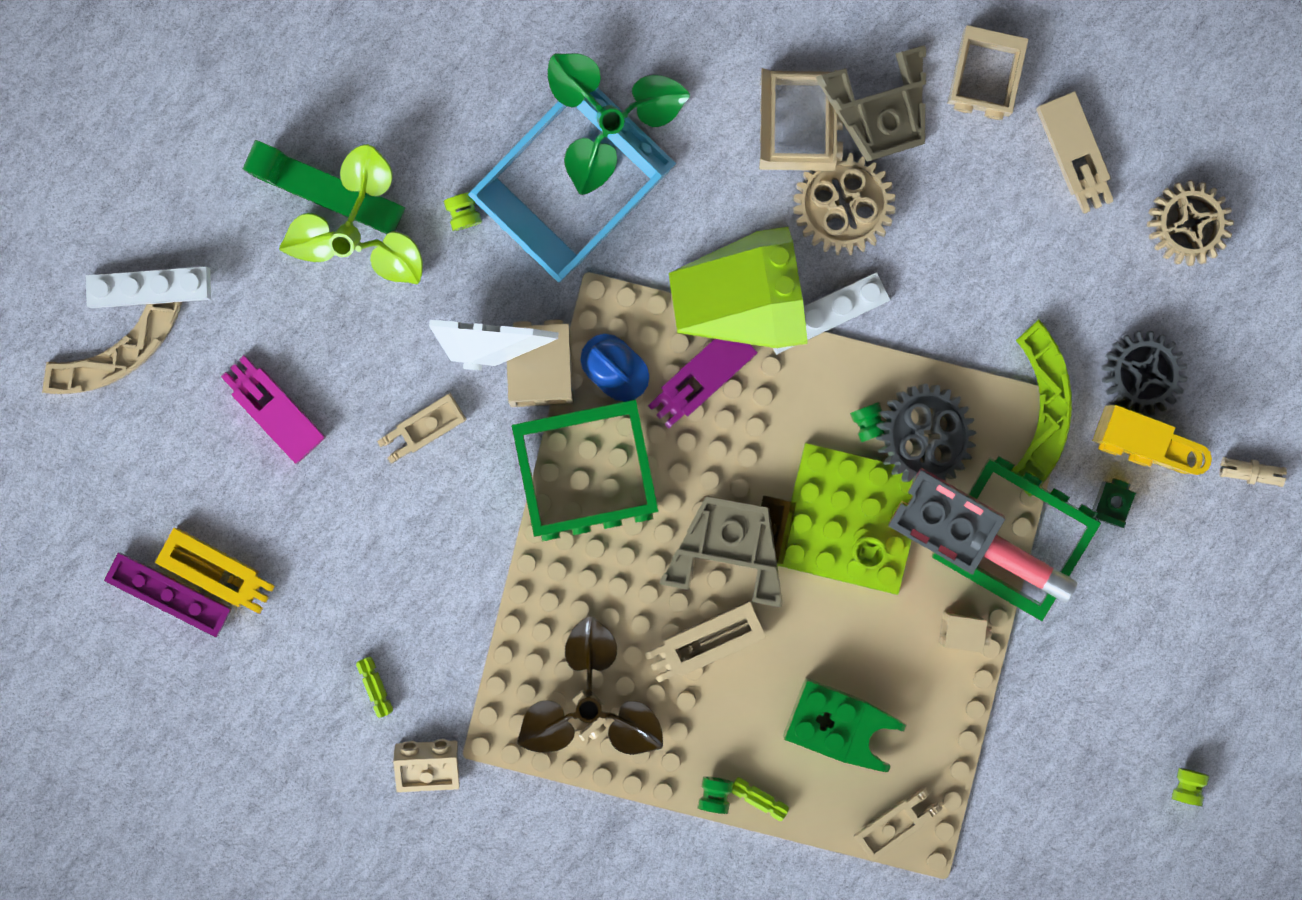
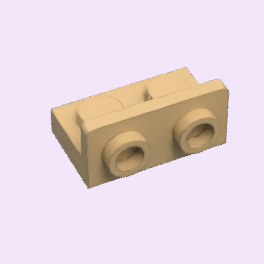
M439 739L434 742L406 741L395 744L393 764L396 792L459 789L458 742L456 740Z

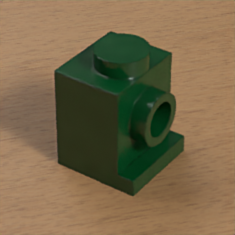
M1113 478L1111 483L1102 481L1092 508L1093 511L1098 513L1096 519L1119 528H1124L1136 492L1129 490L1131 484ZM1114 496H1118L1121 499V505L1118 508H1114L1111 505V499Z

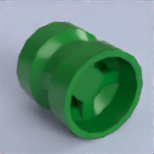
M879 402L850 413L853 422L860 427L858 436L861 443L884 434V430L877 427L879 423H886L881 420L880 413L883 410Z
M704 776L701 785L704 792L703 796L699 798L698 809L712 813L728 814L730 807L728 795L733 790L734 782L722 778Z

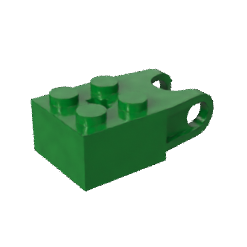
M805 677L783 738L786 741L843 763L881 772H889L891 765L882 761L870 751L869 740L877 730L890 729L904 732L907 725L863 699ZM824 712L830 713L829 717L832 723L830 725L826 724V727H820V722L816 719L818 715L823 716Z

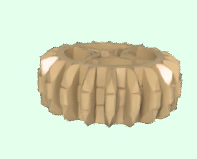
M1192 180L1186 182L1185 190L1180 182L1174 184V193L1169 188L1164 189L1162 192L1165 199L1161 197L1154 199V203L1160 209L1151 208L1148 212L1151 216L1157 217L1156 220L1147 222V227H1156L1157 231L1149 234V239L1159 237L1161 241L1154 246L1155 250L1158 251L1166 247L1167 250L1163 255L1165 259H1169L1175 253L1174 263L1177 265L1182 263L1184 256L1187 266L1194 265L1195 256L1200 264L1207 262L1206 254L1212 259L1216 258L1218 254L1214 247L1220 250L1227 247L1220 238L1228 239L1232 236L1231 232L1224 230V227L1234 224L1233 220H1225L1224 215L1231 213L1232 209L1228 207L1222 210L1220 206L1226 201V198L1222 196L1215 200L1213 197L1216 195L1217 189L1214 187L1206 194V183L1204 182L1199 183L1195 190ZM1187 198L1202 202L1210 212H1197L1192 203H1188ZM1177 201L1179 208H1177L1178 219L1174 224L1167 226V214L1171 206ZM1188 216H1190V219L1194 218L1195 220L1203 218V221L1196 223L1192 227V231H1190L1191 227L1177 229V226L1184 224L1188 220ZM1213 221L1212 235L1208 242L1203 245L1201 239H1203L1202 229L1206 223ZM1177 233L1184 235L1188 243L1192 244L1193 249L1178 245L1170 235Z

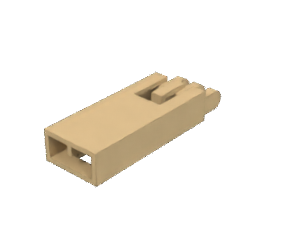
M1074 91L1036 108L1065 182L1071 196L1075 194L1083 214L1090 212L1086 199H1091L1095 209L1102 207L1098 196L1101 193L1106 204L1112 203L1113 197L1106 182L1111 178L1076 92ZM1084 156L1087 164L1079 167V169L1082 171L1085 179L1079 181L1072 161Z
M748 601L664 639V645L645 654L647 659L660 655L661 660L651 664V668L654 671L665 666L667 671L661 672L656 676L657 681L661 682L676 674L682 677L766 639V636L751 602ZM698 640L703 653L684 661V656L694 653L691 645L680 650L679 648Z

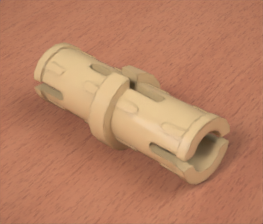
M1223 457L1220 466L1233 468L1219 469L1220 477L1246 480L1247 484L1254 485L1256 482L1279 487H1283L1286 478L1273 476L1287 475L1286 467L1259 464L1258 460L1253 459L1250 462L1227 457Z

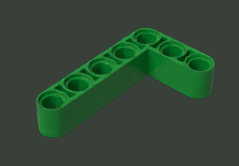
M254 140L242 170L259 180L349 218L359 196V191L346 189L341 179L290 158L282 151L258 140ZM365 193L354 221L388 234L389 232L396 231L405 207L381 196H371Z

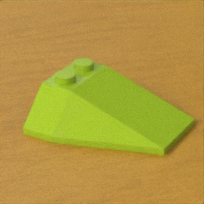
M789 227L756 231L668 273L677 333L771 348L808 344L803 297L794 244Z

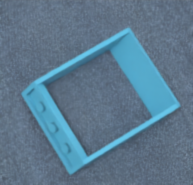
M599 88L590 92L602 107L612 105L622 112ZM585 97L577 108L602 131L596 120L598 111ZM559 101L468 194L481 209L498 223L558 283L578 267L676 165L629 117L624 118L625 123L622 130L616 134H608L607 137L650 180L576 255L498 179L513 161L567 107Z

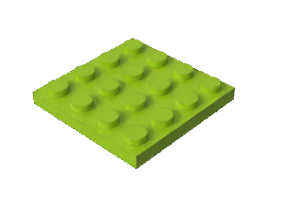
M805 443L791 498L792 502H796L784 563L777 564V566L898 595L912 539L888 525L901 501L908 504L912 495L908 493V489L913 483L912 480L910 482H903V472L893 475L894 464L885 465L882 461ZM872 536L884 544L886 557L879 567L866 569L854 560L852 548L859 538Z

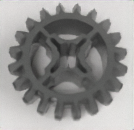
M1141 331L1134 332V342L1129 335H1124L1122 340L1125 347L1115 342L1112 344V347L1117 352V355L1110 352L1105 355L1108 360L1113 361L1112 365H1102V370L1111 371V376L1103 377L1102 382H1112L1113 385L1105 391L1106 394L1118 393L1113 403L1118 405L1125 400L1123 408L1131 410L1133 405H1135V412L1141 415L1144 411V406L1148 415H1154L1155 404L1161 412L1166 411L1167 406L1164 400L1175 404L1177 400L1172 392L1178 394L1184 392V389L1178 386L1177 382H1186L1188 379L1185 375H1179V370L1187 369V364H1177L1176 361L1184 356L1183 352L1172 354L1171 351L1176 347V343L1172 341L1163 346L1166 336L1161 334L1154 341L1155 335L1153 331H1147L1145 340ZM1138 347L1151 348L1149 354L1145 355L1144 359L1139 363L1125 358L1132 350ZM1159 354L1167 364L1168 379L1158 370ZM1146 364H1148L1147 372L1151 374L1153 379L1145 378L1141 382L1142 374L1135 368H1146ZM1121 367L1132 378L1130 392L1126 390L1122 383ZM1149 384L1164 388L1157 396L1151 399L1144 400L1138 398L1140 392L1144 391Z

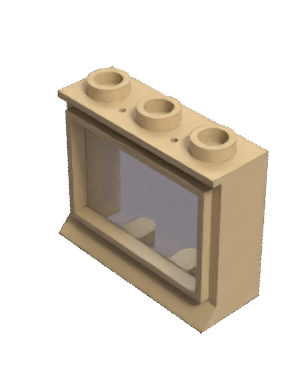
M764 68L761 69L759 170L835 171L837 161H842L843 142H837V130H843V122L816 79L817 76L830 72L770 71Z

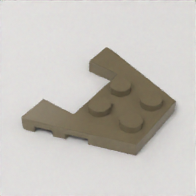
M925 45L895 53L903 86L861 99H854L846 68L816 77L817 82L866 161L875 160L925 144L926 104L922 103L923 85L926 84V73L923 72V58L926 57Z
M706 496L688 528L682 544L675 552L666 573L663 574L660 584L689 590L696 557L745 566L758 570L752 602L782 607L783 602L770 509Z

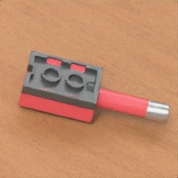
M920 469L908 489V493L912 495L908 504L901 501L889 522V527L972 575L984 556L1064 603L1071 599L1078 586L1077 581L997 535L1005 521V515L927 470Z

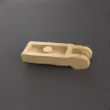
M449 393L397 425V429L385 435L377 442L380 447L387 446L400 435L403 436L408 445L390 454L388 460L392 464L410 452L418 451L467 419L452 394Z
M927 786L918 790L907 800L903 799L854 834L855 839L872 862L921 829L926 821L942 810L938 802L928 806L918 817L912 810L913 806L925 800L930 794Z

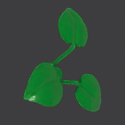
M579 53L553 54L550 57L547 69L548 83L552 94L561 104L571 108L579 106L586 97L598 111L596 120L602 129L595 142L589 138H579L566 149L564 156L565 169L577 192L580 195L588 194L602 186L613 174L617 164L616 150L610 144L601 143V140L607 137L608 134L620 132L624 127V118H627L634 108L637 107V116L641 122L650 127H661L670 123L677 116L684 103L689 99L690 93L677 81L666 76L653 74L644 76L634 83L632 95L636 101L630 103L622 112L612 105L602 107L590 94V92L598 88L601 80L599 67L594 60Z

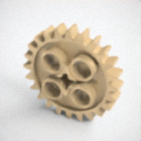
M850 153L847 161H837L835 171H814V174L804 171L803 178L807 183H797V189L803 194H795L793 197L794 201L801 205L794 207L793 210L794 214L803 215L796 220L797 226L807 225L803 231V236L807 237L813 234V246L822 241L824 242V252H827L831 246H835L836 255H839L842 247H846L849 255H852L853 246H858L862 252H865L866 241L873 246L876 245L875 234L885 237L886 231L882 225H892V219L886 215L895 214V207L888 205L895 201V194L886 193L892 189V182L882 183L886 177V172L883 171L875 174L877 163L874 162L869 167H866L863 156L856 163L853 160V154ZM854 178L859 180L862 185L856 190H849L844 183L848 179ZM834 179L839 183L844 201L850 203L849 212L857 225L856 229L851 228L845 208L842 205L839 206V194L832 184ZM821 190H826L832 194V198L829 201L821 202L816 199L815 195ZM865 206L871 208L874 214L869 218H861L857 215L856 211ZM838 218L845 225L840 230H832L828 227L827 223L831 219Z

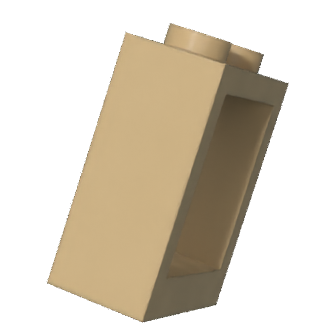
M967 25L962 33L947 104L954 105V110L963 113H972L973 109L985 112L984 116L990 119L1003 120L1004 116L1009 117L1013 113L1029 39ZM970 44L1014 54L1003 105L959 95Z

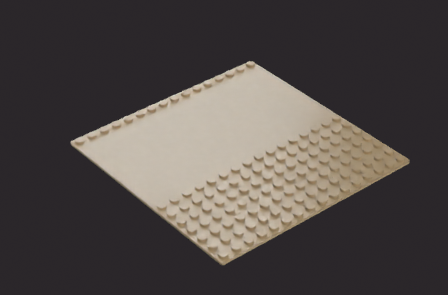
M590 272L585 273L582 278L570 326L571 377L574 404L550 405L548 417L623 402L614 400L606 395L589 379L583 371L580 361L582 349L587 341L594 336L610 334L623 340L642 358L648 367V387L635 400L637 402L659 512L653 513L654 519L635 523L634 517L622 519V526L604 529L602 523L592 525V532L573 535L572 530L560 532L561 538L542 542L541 536L534 537L526 500L463 749V756L476 762L871 861L857 842L854 834L903 799L907 800L918 790L927 786L930 794L925 800L913 806L912 810L918 817L928 806L937 802L942 807V810L926 821L921 829L874 862L940 879L948 878L1017 607L933 559V552L913 540L911 541L898 595L778 566L783 603L782 607L752 602L757 569L697 557L695 558L689 590L661 585L660 581L670 566L675 552L682 544L687 530L706 496L761 506L763 495L791 501L805 443L884 462L889 456L888 453L878 452L881 447L885 446L884 441L876 440L875 437L861 443L858 436L860 427L853 422L850 415L851 412L877 402L880 403L883 411H891L887 404L888 400L898 401L897 392L904 391L907 393V387L916 386L918 389V386L921 384H928L929 389L932 385H940V392L950 389V399L960 396L961 400L958 407L968 406L969 408L964 414L965 419L974 418V421L967 426L968 430H974L976 434L969 436L968 441L973 442L976 446L966 450L971 455V460H961L966 469L963 471L955 470L957 478H946V482L968 494L989 457L996 460L1000 456L1016 466L1025 455L1038 425L1040 410L1039 387L1026 382L823 332L808 339V344L796 345L777 355L771 347L750 344L758 353L688 417L684 414L668 429L664 424L669 418L673 417L670 411L659 419L656 414L665 406L660 402L655 409L651 410L647 405L663 392L661 387L711 343L714 338L677 333L671 293ZM694 376L677 390L680 392L688 384L694 389L685 397L686 400L702 387ZM913 409L911 419L916 424L918 422V413ZM630 415L543 432L532 476L542 525L647 504ZM881 415V420L886 422L887 419ZM942 416L940 419V426L943 430H945L947 427V421ZM908 440L906 442L905 449L907 453L911 455L913 451V445ZM936 447L934 451L935 459L939 462L941 459V451L938 447ZM993 472L977 500L1005 515V521L997 535L1031 554L1044 501L1034 495L1029 497L1022 488ZM1050 476L1041 486L1046 490L1048 487ZM983 556L978 567L1014 588L1022 590L1024 579ZM748 601L751 602L766 639L682 677L676 674L661 682L657 681L656 676L667 670L663 666L653 671L651 664L661 660V657L657 655L652 659H647L646 652L664 645V639ZM943 612L977 616L987 620L988 627H992L990 645L984 646L983 653L942 646L939 643ZM589 616L595 617L612 633L617 643V656L613 664L603 671L593 669L592 692L603 703L602 711L618 715L620 707L627 701H637L645 704L654 712L662 728V749L636 755L619 752L612 746L609 740L608 729L611 723L615 721L609 718L603 723L606 729L598 737L591 740L588 736L584 741L579 737V733L591 723L582 722L579 718L568 720L574 727L575 735L571 743L559 751L533 752L517 744L523 718L533 704L543 700L554 701L562 706L564 715L576 712L577 705L572 699L582 689L586 692L587 669L576 671L569 667L565 658V645L572 630ZM698 640L679 648L680 650L689 645L693 648L694 653L684 656V661L703 653ZM805 677L863 699L907 725L904 732L890 729L877 730L869 740L870 751L882 761L891 765L889 772H881L843 763L784 740L783 734ZM824 712L823 716L818 715L816 719L820 722V727H826V724L830 725L832 723L829 717L830 713ZM703 777H717L733 782L737 777H740L749 782V786L752 787L754 785L774 797V801L778 802L779 800L788 805L789 811L782 821H778L770 815V812L765 813L746 802L744 797L739 798L732 793L728 795V802L730 803L728 814L698 809V802L704 792V789L701 787Z

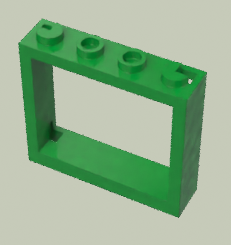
M636 400L511 425L534 537L541 536L542 542L561 538L560 532L572 530L573 535L592 532V525L603 523L604 529L622 526V519L634 517L635 523L654 519L653 513L659 512ZM630 415L647 504L542 525L524 436Z
M1000 456L996 460L989 457L969 490L968 495L978 499L994 472L1086 526L1060 570L1061 573L1069 577L1101 525L1100 520L1096 519L1098 513L1084 504H1081L1079 508L1068 502L1070 497L1056 488H1053L1051 492L1040 486L1042 480L1028 472L1022 476L1013 471L1012 469L1015 465ZM932 553L933 559L1040 621L1044 620L1056 600L1054 596L1046 593L1040 603L978 566L972 575L938 554Z

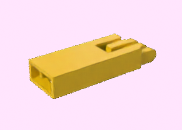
M177 527L172 529L155 561L156 564L237 607L243 605L261 614L263 607L254 603V598L265 603L269 599V596L259 591L260 587L271 592L275 587L272 583L260 578L258 570ZM225 570L234 574L230 576L227 582L239 587L237 592L219 583Z

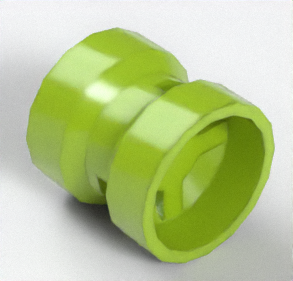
M470 192L459 194L443 201L446 210L450 212L452 217L450 221L452 231L467 229L482 223L480 213L474 207L475 201L468 195Z
M865 536L855 542L852 548V555L860 566L866 569H874L884 562L886 549L880 540L872 536Z
M1178 768L1176 777L1180 782L1173 789L1171 799L1202 807L1205 798L1202 794V788L1208 785L1210 776L1194 770Z

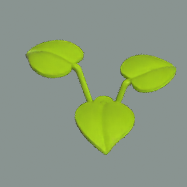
M360 145L347 155L340 170L343 186L350 191H359V196L346 223L341 225L336 232H330L329 223L323 217L314 213L301 214L290 224L279 246V250L300 260L324 262L331 259L334 255L348 257L354 250L361 252L364 248L377 246L371 253L370 261L372 268L379 276L393 282H407L418 285L422 277L423 262L418 246L409 236L392 231L385 236L383 242L375 239L361 243V234L353 226L365 193L371 196H380L389 189L393 179L392 169L381 153L372 145Z

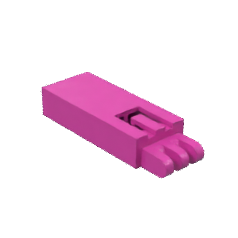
M243 355L239 360L247 369L243 372L234 363L230 369L238 378L233 380L231 375L225 372L221 375L222 379L233 389L234 392L231 395L288 457L295 464H298L326 436L263 368L257 369ZM258 384H260L273 398L264 407H262L252 397L253 395L258 401H260L265 396L256 387Z

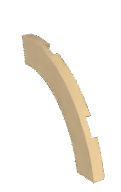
M182 302L146 304L139 321L128 335L97 356L73 362H46L42 393L75 394L92 391L121 380L137 370L158 350L170 333L178 317Z

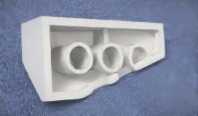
M430 320L429 324L451 361L464 363L463 369L482 371V365L496 366L557 340L559 332L475 323L461 324V322Z

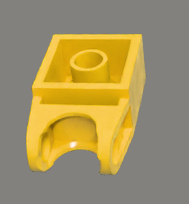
M1117 405L1104 407L1092 439L1093 442L1100 444L1098 450L1115 456L1116 454L1121 456L1122 453H1126L1129 455L1128 461L1135 464L1151 467L1152 463L1182 474H1203L1209 469L1212 462L1211 452L1207 447L1173 434L1176 427ZM1191 451L1196 457L1195 464L1192 467L1187 462L1188 454ZM1202 453H1203L1204 458H1205V461H1204V464H1203V465H1202V460H1203Z

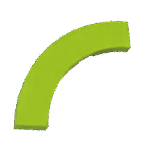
M1038 320L1016 339L1035 372L1040 393V410L1034 438L1023 458L1012 470L1022 476L1026 472L1042 480L1040 485L1042 486L1059 461L1068 438L1072 416V391L1070 377L1061 351L1050 332ZM1024 490V492H1025L1029 497L1032 496V494H1030V493H1028L1027 491Z

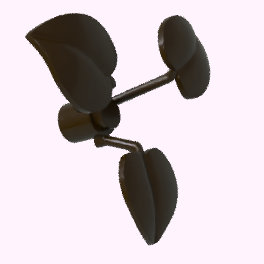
M589 616L578 623L570 633L565 645V658L569 667L576 671L587 669L586 695L578 700L576 712L564 715L562 706L557 702L543 700L533 704L523 718L517 744L520 747L533 752L559 751L567 747L575 735L574 727L568 720L579 718L582 722L593 723L600 717L602 719L609 718L615 720L609 726L608 736L612 746L619 752L636 755L662 749V728L656 715L648 706L637 701H627L622 704L617 715L602 711L600 699L592 695L593 669L597 671L608 669L617 656L615 638L595 617Z

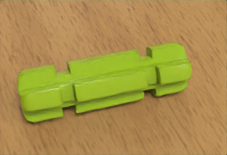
M366 657L357 661L356 666L359 674H363L364 678L362 681L370 701L375 704L373 708L376 716L381 718L391 714L393 707L390 700L386 699L387 693L379 673L374 670L376 665L373 658Z
M740 777L735 779L732 794L739 798L744 797L746 802L765 813L770 812V815L778 821H782L789 811L788 805L779 800L778 802L774 801V797L754 785L752 787L749 786V782Z

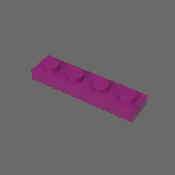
M121 552L117 553L104 579L105 582L216 638L219 636L232 608Z

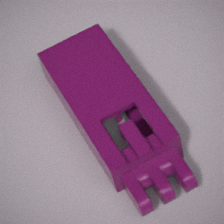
M714 339L661 387L663 392L647 406L651 410L655 409L660 402L665 406L656 414L659 419L670 411L673 417L669 418L664 424L669 429L684 414L688 417L758 352L750 344ZM694 376L702 387L686 400L685 397L694 389L688 384L680 392L677 390Z

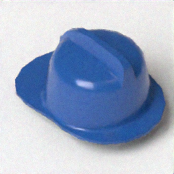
M601 334L587 341L582 349L580 358L582 369L588 378L606 395L614 400L627 402L637 399L644 393L649 383L648 367L642 358L623 340L615 335Z

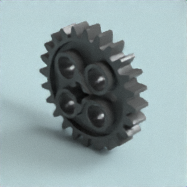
M921 384L918 386V389L916 386L907 387V393L904 391L896 393L898 401L888 400L887 404L891 411H881L880 414L887 420L886 423L877 424L878 428L884 430V434L877 436L876 440L884 441L885 446L881 447L878 452L888 453L889 456L883 463L885 465L895 464L892 474L896 475L903 472V482H910L911 480L913 482L921 468L946 481V478L955 479L957 478L955 470L963 471L966 469L961 460L972 459L966 450L976 446L973 442L968 441L969 436L975 435L976 431L968 430L967 425L971 424L974 418L965 419L964 414L969 408L968 406L959 408L958 404L961 397L958 396L950 399V389L940 392V385H932L929 389L928 384ZM913 409L918 413V422L916 424L911 419ZM942 416L947 421V427L945 430H943L940 426V419ZM908 440L913 445V451L911 455H909L905 449V445ZM936 447H938L941 451V459L939 462L935 459L934 451Z

